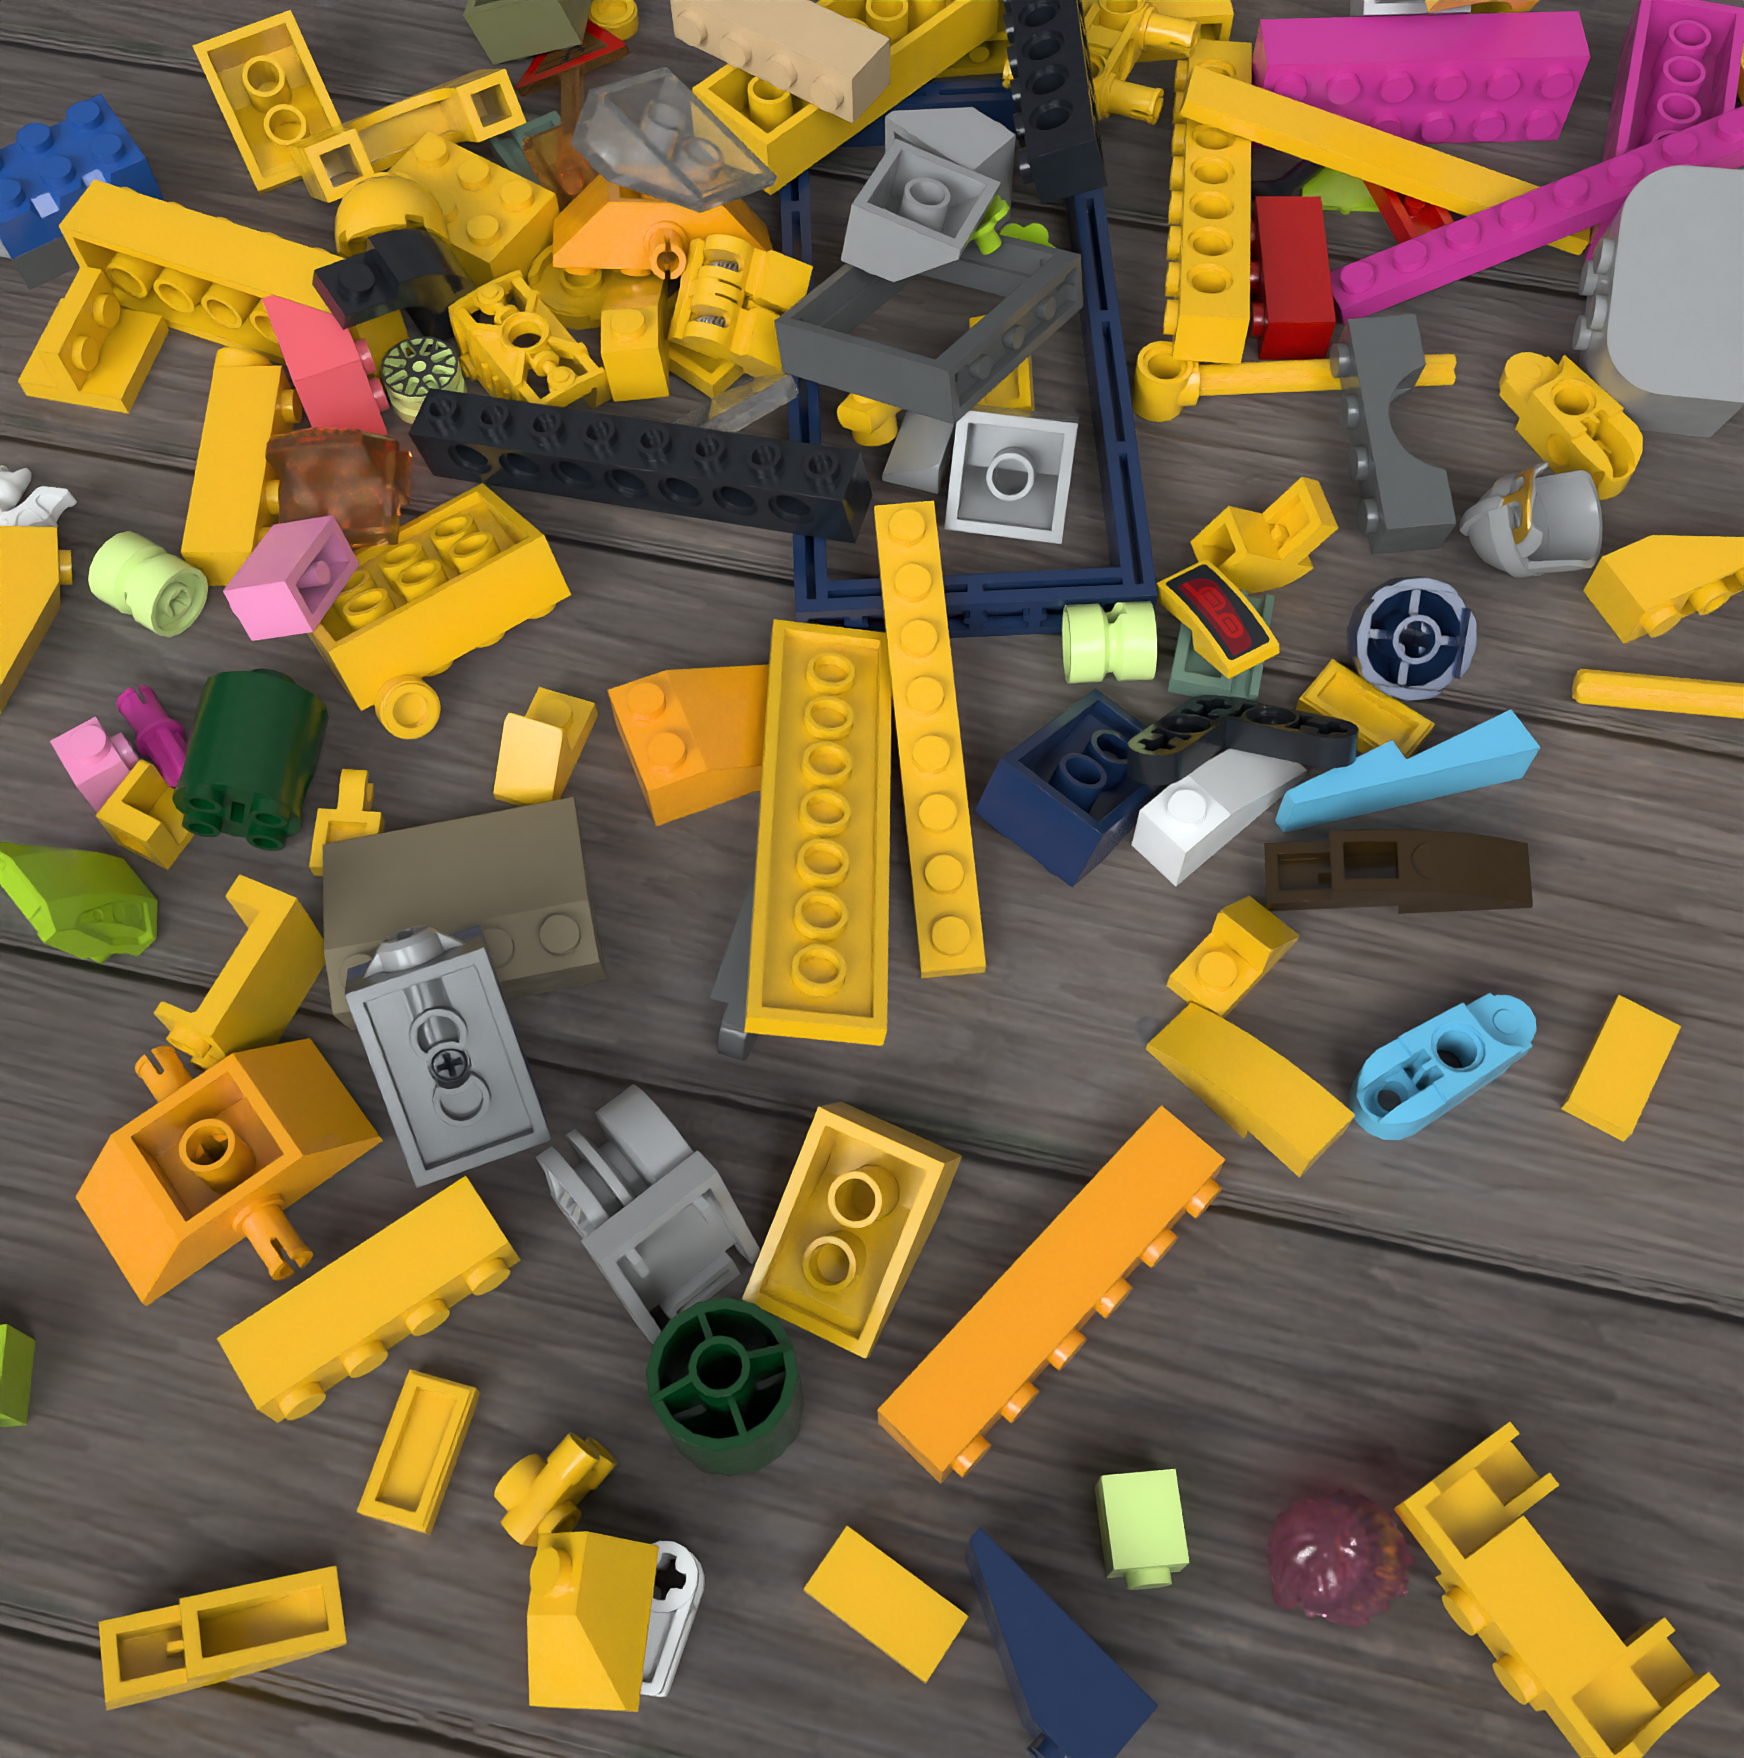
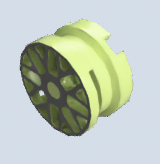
M434 337L406 339L389 349L382 360L380 373L395 414L404 422L413 424L429 388L467 393V387L455 350L443 340ZM428 344H433L431 352H424ZM409 347L414 354L408 356L405 348Z

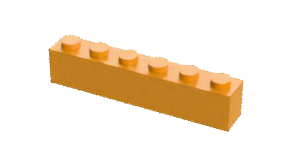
M1161 1105L877 1409L878 1424L940 1484L953 1470L962 1478L965 1477L991 1447V1444L984 1438L985 1434L1002 1416L1011 1424L1021 1416L1040 1392L1032 1382L1050 1363L1060 1371L1087 1340L1079 1330L1096 1312L1107 1319L1132 1291L1133 1286L1126 1281V1278L1143 1261L1152 1269L1174 1245L1178 1236L1171 1229L1182 1216L1188 1212L1197 1219L1215 1200L1222 1190V1187L1215 1180L1225 1159Z

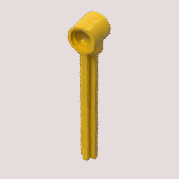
M1158 341L1148 344L1140 351L1130 394L1132 408L1136 414L1148 421L1164 422L1178 416L1183 407L1195 406L1199 396L1342 389L1340 378H1333L1331 374L1330 359L1241 362L1240 365L1227 363L1199 364L1198 361L1172 359L1173 342ZM1424 355L1426 365L1414 387L1453 385L1456 379L1454 373L1457 363L1455 355Z

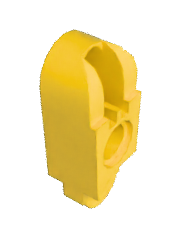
M1521 352L1507 360L1499 380V396L1519 417L1515 430L1544 462L1548 461L1549 467L1555 474L1577 470L1588 472L1596 486L1599 500L1615 497L1622 492L1633 475L1643 451V436L1638 426L1623 413L1624 407L1566 355L1562 356L1559 365L1549 356L1544 357L1533 352Z

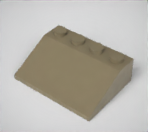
M574 797L323 844L324 955L332 1012L351 1031L357 1030L344 995L348 968L372 961L381 941L387 936L418 925H429L448 935L480 925L506 1000L608 980Z

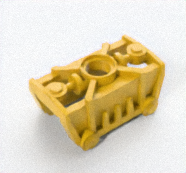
M519 269L478 287L448 307L451 326L460 352L458 361L461 373L465 378H469L471 382L478 380L491 397L557 407H565L583 397L592 409L613 398L605 369L603 367L599 368L593 362L583 342L577 343L555 315L545 306L540 292L537 289L532 290L527 285ZM509 290L512 291L517 307L507 305L506 295L509 294ZM481 309L484 314L495 315V325L477 323L470 314ZM523 334H530L536 342L534 346L528 348H520L512 343L518 336ZM529 369H533L540 377L547 376L550 393L542 399L526 383Z

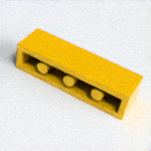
M282 365L214 366L181 547V554L185 561L202 571L207 578L208 586H227L270 528L279 523L280 515L287 513L288 491L285 479L287 468H293L295 464V445L292 434L294 423H300L302 419V402L297 390L291 388Z
M465 1175L217 1337V1340L256 1409L277 1423L285 1418L287 1420H295L307 1415L321 1405L326 1398L325 1391L346 1377H361L376 1369L387 1359L389 1355L387 1350L410 1334L421 1336L437 1328L450 1315L449 1308L471 1293L478 1296L498 1287L510 1275L511 1271L509 1268L521 1259Z

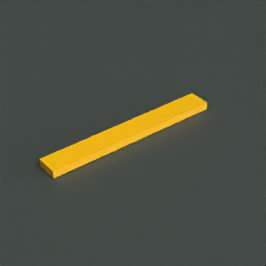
M1197 65L1193 66L1187 80L1179 115L1467 217L1540 188L1531 183ZM1591 227L1547 245L1580 256L1590 242Z

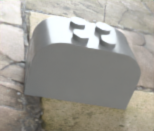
M1677 165L1662 168L1649 174L1632 189L1598 241L1592 255V260H1586L1583 265L1579 282V294L1587 296L1585 315H1579L1577 318L1572 339V348L1580 350L1578 367L1624 407L1623 413L1638 426L1639 430L1710 438L1744 406V170Z

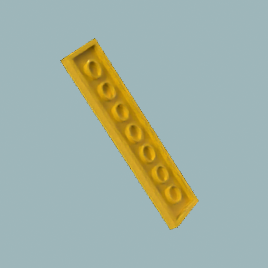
M773 619L746 995L745 1033L883 1046L887 1033L892 697L885 632Z

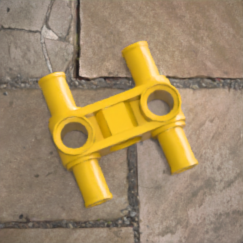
M1082 0L1099 121L1108 118L1111 114H1116L1155 125L1162 109L1164 90L1162 88H1152L1127 82L1126 79L1141 52L1146 51L1149 46L1192 57L1199 41L1200 21H1189L1160 14L1157 7L1153 6L1150 2H1146V0ZM1007 58L1002 78L1005 79L1003 87L1011 89L1010 80L1014 78Z

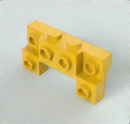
M1508 1422L1393 1509L1441 1573L1435 1578L1446 1592L1442 1595V1602L1446 1610L1458 1626L1467 1634L1473 1636L1477 1633L1497 1659L1492 1665L1493 1670L1509 1694L1523 1705L1529 1702L1535 1711L1545 1710L1581 1758H1642L1672 1725L1720 1685L1710 1672L1699 1674L1693 1672L1667 1639L1675 1629L1665 1617L1648 1621L1622 1642L1525 1516L1519 1517L1558 1487L1559 1483L1550 1472L1541 1477L1537 1475L1511 1442L1520 1433L1511 1422Z

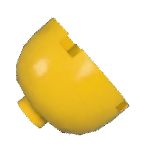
M391 172L375 173L369 176L367 180L359 182L341 200L335 217L337 254L340 257L349 258L363 253L366 250L367 238L369 236L400 229H418L434 233L442 238L451 249L448 227L440 204L429 190L415 181L400 177Z

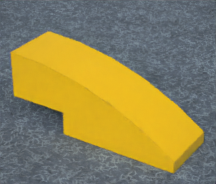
M1192 1002L1146 1046V1050L1238 1135L1244 1139L1251 1133L1299 1178L1345 1132L1355 1116L1352 1111L1319 1083L1279 1053L1224 1018Z
M336 1565L180 1598L178 1605L99 1621L106 1710L208 1686L346 1645L347 1640Z

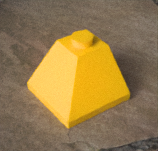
M589 1531L539 1534L537 1552L530 1570L531 1591L527 1611L529 1706L638 1712L659 1546Z

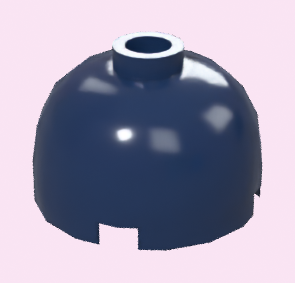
M1423 576L1390 579L1369 590L1354 608L1347 627L1348 654L1357 673L1377 691L1406 701L1431 699L1442 693L1439 690L1448 686L1454 678L1460 679L1469 669L1477 647V623L1472 610L1466 608L1463 599L1456 594L1458 592L1449 584Z

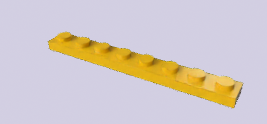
M934 501L874 506V521L921 978L985 973L986 960Z

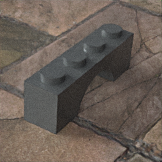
M1416 313L1348 319L1338 342L1333 343L1330 349L1331 374L1333 378H1340L1342 389L1339 401V421L1342 429H1349L1352 445L1348 453V471L1351 480L1358 481L1361 494L1357 509L1358 526L1362 534H1368L1371 555L1439 549L1457 523L1446 469L1427 464L1410 454L1396 438L1390 423L1389 406L1411 393L1426 365Z

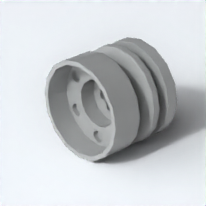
M635 1084L629 1086L595 1112L601 1130L607 1139V1142L600 1148H597L586 1136L576 1129H572L564 1135L568 1145L580 1162L572 1168L552 1146L536 1156L545 1172L552 1198L582 1239L694 1153L660 1108Z

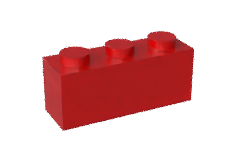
M1256 196L1250 222V295H1253V302L1250 304L1249 337H1257L1259 360L1326 358L1336 318L1321 196Z

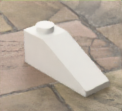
M1230 748L1209 759L1182 780L1170 784L1140 809L1132 846L1173 885L1177 886L1281 798L1286 791L1306 776L1307 770L1300 763Z

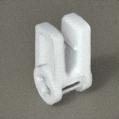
M658 1541L652 1544L659 1546L656 1570L666 1571L671 1559H676V1570L686 1576V1583L683 1589L671 1588L665 1600H660L661 1589L654 1585L641 1694L665 1697L670 1692L704 1592L705 1574L701 1563L687 1548L674 1541Z

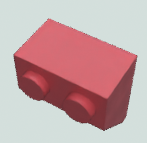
M275 295L262 298L292 381L323 455L388 435L380 412L389 410L390 406L379 377L367 378L368 374L377 372L365 338L353 341L349 329L343 330L331 313Z

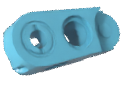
M1489 993L1468 1005L1461 1003L1377 1049L1365 1061L1349 1091V1108L1355 1114L1356 1122L1367 1133L1383 1140H1401L1416 1134L1505 1073L1510 1065L1528 1053L1533 1046L1530 1042L1533 1040L1537 1030L1536 1018L1532 1010L1522 1000L1513 996H1493ZM1437 1050H1446L1453 1053L1460 1060L1462 1068H1453L1446 1065L1440 1059ZM1382 1090L1393 1091L1400 1097L1401 1104L1390 1112L1386 1111L1378 1103V1093Z

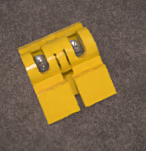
M713 234L709 235L706 241L699 238L692 240L686 259V267L681 275L680 289L674 314L671 317L667 340L714 359L723 358L743 367L744 373L760 380L786 374L782 369L774 321L806 296L813 266L773 250L765 252L755 248L749 242L734 236Z

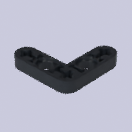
M1196 696L1187 700L1130 739L1127 752V775L1133 781L1142 784H1173L1185 778L1225 747L1315 767L1341 768L1353 764L1356 760L1359 729L1352 722L1339 718L1228 696Z

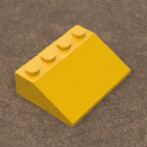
M481 483L353 551L360 565L314 632L307 633V635L343 689L357 707L363 711L370 706H375L377 693L388 680L400 675H412L420 679L424 676L438 675L446 671L455 659L475 648H483L495 644L504 636L507 630L525 620L537 619L547 615L555 608L556 603L569 597L571 593L544 534L486 485Z

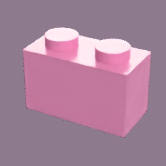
M334 515L275 524L231 579L223 593L228 599L233 613L239 618L252 641L314 632L360 564Z

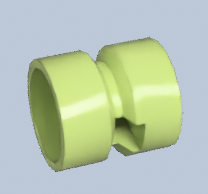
M126 531L118 533L107 540L96 553L90 566L88 581L91 592L98 599L121 613L133 615L136 622L159 636L172 637L181 634L194 623L206 603L208 583L202 571L176 555L168 554L161 546L139 533Z
M1150 601L1117 602L1111 612L1107 613L1103 611L1099 603L1065 605L1062 615V654L1067 684L1101 682L1105 675L1113 672L1118 681L1152 680L1155 676L1157 662V631L1152 603Z

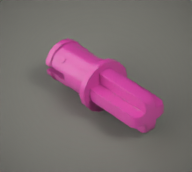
M138 685V691L144 698V703L141 702L134 688L130 687L118 697L117 709L136 735L135 744L139 753L151 758L168 786L176 787L187 756V744L183 740L185 735L184 728L176 719L169 718L158 701L156 693L150 686Z

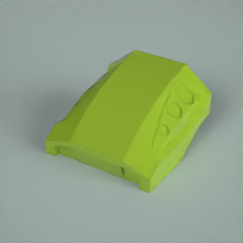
M0 841V885L37 930V935L43 943L78 958H90L97 963L103 964L115 953L130 954L138 957L157 939L158 900L123 858L73 848L15 844Z

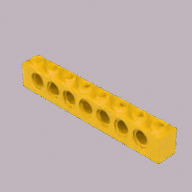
M1199 39L1192 57H1187V60H1177L1173 93H1175L1172 115L1174 128L1171 143V157L1173 159L1169 190L1172 191L1168 211V225H1170L1166 260L1176 262H1168L1165 297H1174V300L1167 299L1163 335H1173L1172 359L1240 365L1250 321L1251 140L1179 115L1187 80L1194 65L1252 85V43Z

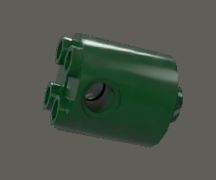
M260 668L251 671L221 672L209 677L201 692L186 746V761L172 796L176 808L184 814L182 827L195 835L203 837H217L220 833L244 837L250 845L262 850L279 851L284 849L286 839L296 835L302 828V806L308 788L315 776L329 719L326 705L313 693L297 685L291 677L271 669Z
M727 1297L697 1302L671 1318L653 1343L646 1369L649 1401L679 1453L704 1473L726 1476L759 1471L782 1456L787 1447L799 1435L804 1398L794 1346L779 1321L754 1303ZM731 1374L734 1384L727 1389H721L718 1378Z

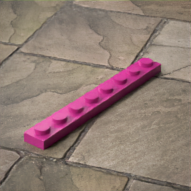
M1744 105L1331 271L1334 309L1342 324L1345 325L1348 319L1366 317L1612 219L1632 189L1643 178L1662 168L1691 165L1737 169L1744 166Z

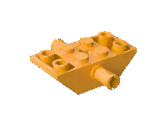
M606 167L553 219V267L565 268L566 272L574 275H590L596 273L598 269H620L621 273L629 276H647L654 273L659 278L665 279V270H670V278L675 279L681 276L685 270L691 241L697 238L706 241V238L713 234H723L743 239L755 248L765 252L773 250L767 225L715 170Z
M310 1038L234 1052L194 1079L178 1057V1052L173 1046L162 1045L151 1050L164 1069L163 1073L157 1066L154 1067L149 1058L144 1054L137 1061L134 1069L139 1078L143 1079L158 1103L110 1135L76 1195L79 1204L140 1301L145 1306L150 1305L245 1237L249 1239L269 1269V1274L273 1280H284L296 1274L282 1254L283 1248L291 1260L294 1259L298 1266L303 1269L311 1261L313 1252L309 1246L305 1245L283 1211L383 1141Z

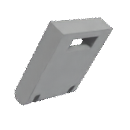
M698 1150L581 1240L634 1322L652 1344L662 1331L649 1311L658 1305L665 1316L671 1320V1318L695 1303L709 1300L740 1275L734 1261L725 1252L732 1245H735L736 1250L751 1265L757 1261L761 1252L718 1171Z

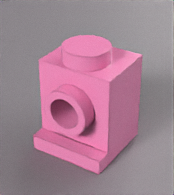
M96 716L50 741L74 784L97 813L137 762L141 760L134 747L128 742L122 732L110 737Z

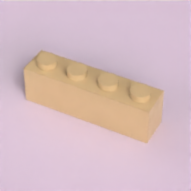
M670 0L674 36L851 123H854L890 84V38L810 0Z

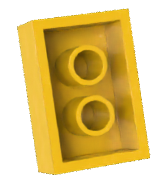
M430 131L387 171L421 184L436 198L448 227L451 251L477 288L518 269L522 272L527 283L528 272L533 260L546 247L553 244V219L560 213L556 193ZM511 290L506 295L507 303L514 297Z

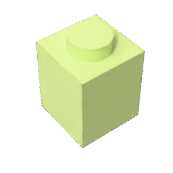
M1176 1469L1102 1475L1095 1486L1106 1578L1126 1577V1585L1129 1590L1151 1589L1172 1585L1170 1572H1180L1189 1564Z

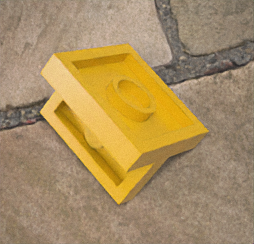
M81 266L65 298L60 299L20 375L18 383L26 396L129 414L165 341L169 328L162 315L121 308L118 298L110 287L102 269Z

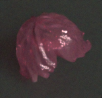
M1342 1489L1333 1492L1320 1490L1313 1496H1305L1301 1500L1291 1501L1290 1509L1279 1513L1276 1521L1272 1524L1268 1533V1545L1266 1547L1274 1603L1287 1611L1296 1606L1304 1611L1307 1618H1315V1614L1322 1615L1329 1622L1359 1628L1361 1624L1369 1625V1617H1373L1378 1611L1388 1612L1390 1610L1389 1602L1395 1601L1397 1596H1406L1408 1591L1407 1584L1409 1583L1407 1568L1408 1566H1413L1415 1557L1406 1551L1407 1543L1403 1538L1404 1535L1392 1521L1391 1514L1372 1502L1369 1497L1361 1494H1350Z

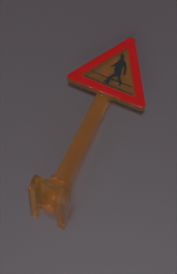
M589 19L582 44L567 50H554L538 54L516 85L519 95L525 97L561 82V125L523 139V153L541 185L556 193L560 212L601 173L584 142V74L630 54L624 41Z

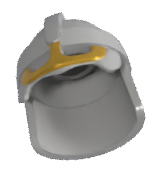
M1548 461L1526 470L1503 476L1497 479L1493 487L1475 505L1466 510L1460 518L1459 531L1463 535L1469 536L1475 553L1487 565L1506 572L1515 578L1541 576L1544 573L1590 569L1595 565L1600 555L1603 525L1597 489L1588 472L1577 470L1536 478L1549 466Z

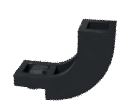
M418 229L392 230L369 236L365 252L315 269L312 280L313 287L343 330L405 308L424 337H434L443 341L455 337L448 307L477 289L446 242L434 233ZM481 309L470 314L477 323L479 322Z

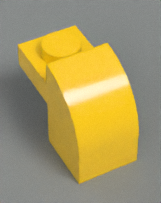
M1301 477L1263 513L1228 506L1191 541V545L1198 562L1204 559L1209 560L1238 589L1246 590L1248 594L1283 587L1311 571L1314 567L1309 554L1339 527L1319 481Z

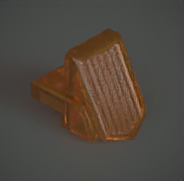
M311 427L276 435L268 440L266 443L265 459L282 479L278 524L334 515L351 548L398 544L400 505L409 504L412 462L411 452L409 450L400 451L398 440L361 429Z

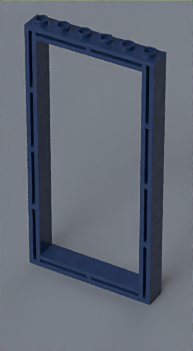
M1005 79L927 82L837 148L885 146V117L892 111L973 107L990 119L1001 123L1014 134H1016L1013 114H1016L1017 111L1011 89L1003 87ZM808 168L780 189L781 235L783 255L813 266ZM1103 187L1067 197L1065 200L1071 249L1073 253L1081 254L1083 307L1079 310L1111 567L942 575L949 638L1062 633L1063 614L1056 613H1063L1065 605L1099 603L1103 611L1107 613L1106 611H1111L1117 602L1150 601L1155 611L1158 594ZM813 269L810 277L807 294L814 290ZM787 374L789 441L821 445L819 383ZM793 534L796 622L809 623V621H818L819 625L886 633L880 578L828 581L826 539ZM992 616H1011V617H992Z

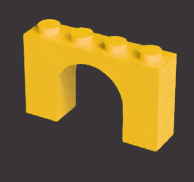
M478 69L291 143L288 147L310 196L330 203L342 198L359 182L367 180L369 176L392 167L428 131L453 143L465 141L478 143L527 122L506 69Z

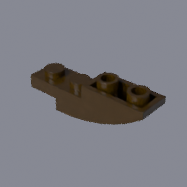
M1360 829L1329 831V840L1264 843L1267 910L1398 906V914L1521 909L1532 908L1533 906L1528 843L1445 831Z

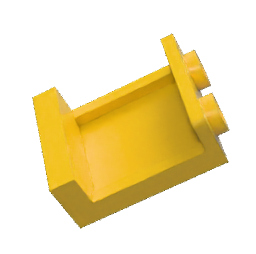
M241 874L238 875L225 897L246 924L248 930L203 1002L192 1013L164 1001H161L154 1011V1015L170 1031L166 1040L179 1050L191 1055L192 1058L189 1061V1065L200 1073L205 1072L234 1052L276 1045L326 964L324 939L298 898Z

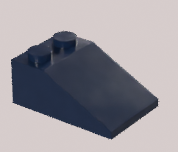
M1095 688L1000 759L974 812L993 826L999 834L1010 839L1041 863L1047 871L1058 876L1073 888L1097 867L1136 825L1140 809L1170 784L1148 785L1133 781L1128 777V742L1148 727Z
M980 1527L969 1539L965 1561L1023 1727L1035 1739L1026 1750L1033 1758H1115L1159 1705Z

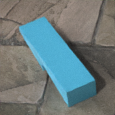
M1511 709L1409 759L1404 757L1392 740L1356 757L1355 762L1349 766L1333 768L1286 791L1275 822L1280 830L1286 833L1520 779L1525 775L1541 747Z

